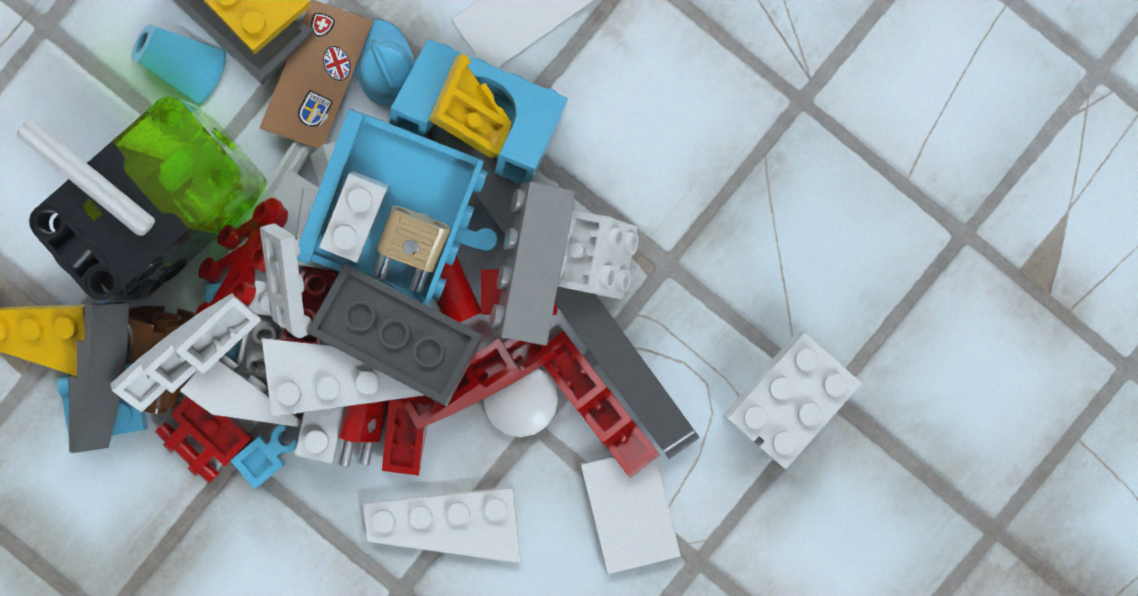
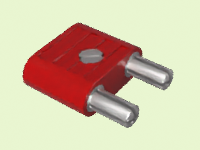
M389 400L345 407L338 438L342 439L337 459L338 465L350 466L355 443H361L357 463L363 466L370 465L375 442H380Z

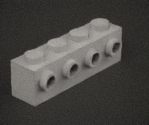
M531 181L522 183L520 189L514 191L511 201V211L515 212L513 228L509 227L507 229L504 239V250L508 251L506 266H501L497 277V288L501 289L499 304H494L490 315V327L494 328L493 336L547 346L575 191Z

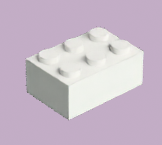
M797 331L723 415L786 470L862 383L805 332Z

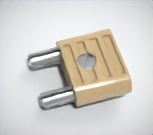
M392 206L376 249L380 255L373 271V276L377 278L386 256L387 259L379 279L386 278L392 259L417 268L409 287L413 292L420 273L424 270L416 293H421L429 272L436 271L451 232V227L421 212L416 213L400 206Z

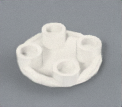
M540 368L483 399L485 413L493 426L507 435L516 437L535 435L547 427L555 415L558 402L556 387L553 381Z

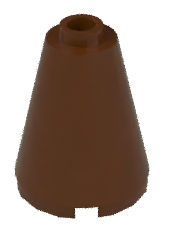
M140 306L129 309L127 325L131 365L171 332L193 318L195 313L180 308L177 309V314L164 312L165 306ZM179 388L173 393L166 389L144 411L152 414L165 413L167 409L175 406L180 394Z

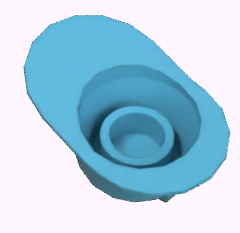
M374 20L354 71L369 99L378 105L391 107L416 61L404 35L398 27L388 21Z

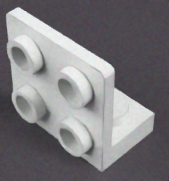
M572 210L558 286L623 299L624 292L628 290L631 283V272L629 271L631 258L637 251L639 243L637 226L607 216Z

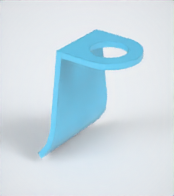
M147 25L142 30L132 50V60L143 65L198 105L209 98L217 86L226 64L227 55L224 50L153 25ZM147 36L146 42H145L144 46L142 47V49L140 50L141 44H142L143 40L145 39V37Z

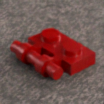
M186 397L170 414L180 426L174 430L169 424L164 422L155 431L164 441L163 446L170 453L175 451L189 465L187 469L195 477L200 475L208 484L212 483L220 474L210 464L211 461L216 458L224 467L229 465L231 460L254 438L233 417L212 415L189 397ZM190 434L205 448L200 454L186 442Z

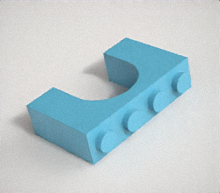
M428 39L391 106L389 123L427 138L434 125L433 122L429 121V117L455 57L462 53L454 50L449 45L439 44ZM468 56L472 62L468 65L469 69L480 85L486 83L494 95L496 104L503 108L512 122L510 133L499 153L494 174L520 185L530 181L533 182L560 124L568 98L558 94L553 89L543 88L524 80L517 74L508 73L493 67L482 59Z

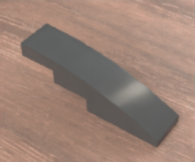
M106 302L85 304V340L77 341V376H69V452L71 453L109 448L120 397L112 391L110 383L125 371L129 303Z

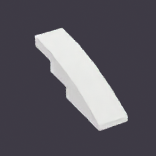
M230 294L191 318L143 354L110 383L111 389L138 411L143 412L166 389L173 393L197 370L204 374L255 327L261 319L235 295Z

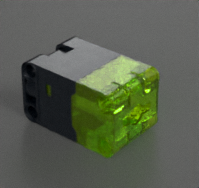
M171 96L162 97L87 162L88 165L154 218L155 223L144 236L135 234L69 179L39 206L34 208L30 214L29 226L33 234L53 255L59 266L92 299L119 300L121 298L124 300H144L150 297L165 282L180 273L190 260L218 237L220 230L225 225L233 226L256 203L267 185V179L211 115ZM57 213L58 215L53 219V228L55 229L53 233L50 229L49 221L52 215ZM101 283H102V284L104 285V287H105L107 290H109L110 292H108V293L105 292V291L103 290V288H102ZM139 286V289L135 293H132V291Z

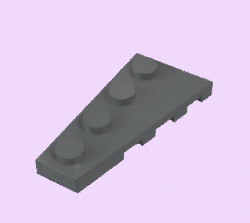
M172 0L261 85L274 75L315 33L314 29L304 23L300 24L297 21H293L254 55L202 0Z

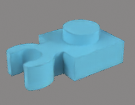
M288 425L276 427L271 434L270 442L263 435L259 436L231 460L232 464L254 489L262 485L286 464L280 456L281 453H289L296 449L298 439L294 440L291 444H285L281 439V435L288 429Z

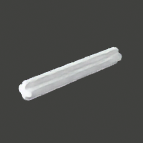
M27 120L18 129L17 136L135 234L144 236L153 227L155 220L151 215L37 122Z

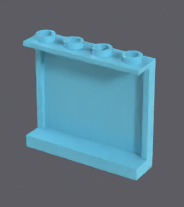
M348 109L299 241L300 254L297 260L307 264L313 261L339 272L346 263L429 306L431 299L439 301L446 283V279L440 277L445 263L452 265L460 246V243L454 241L459 227L467 228L474 207L468 205L469 199L473 191L481 192L488 171L481 169L484 160L362 112ZM351 171L389 185L362 255L357 263L319 248L348 174ZM392 206H400L416 213L421 212L451 227V232L436 271L429 272L421 293H416L424 270L421 271L413 292L409 287L417 268L392 259L386 278L379 279L387 259L386 256L377 278L373 276V271L380 255L376 249Z

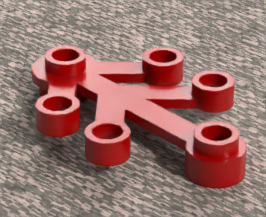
M276 198L262 201L254 209L250 220L238 228L227 224L220 230L217 243L228 250L234 251L218 261L211 257L206 258L199 267L198 276L210 283H215L221 275L226 272L228 274L213 300L209 303L203 302L200 304L194 316L230 294L235 295L246 306L252 303L256 295V287L254 286L255 269L266 273L260 228L274 223L284 228L288 219V211L283 207L281 201ZM248 237L246 243L237 248L240 242Z

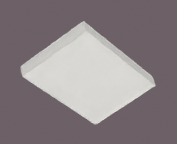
M613 456L581 463L608 574L681 557L657 458L632 478L625 473Z

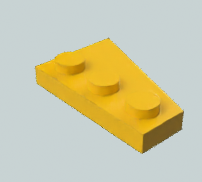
M85 304L0 307V352L77 376V341L85 340Z

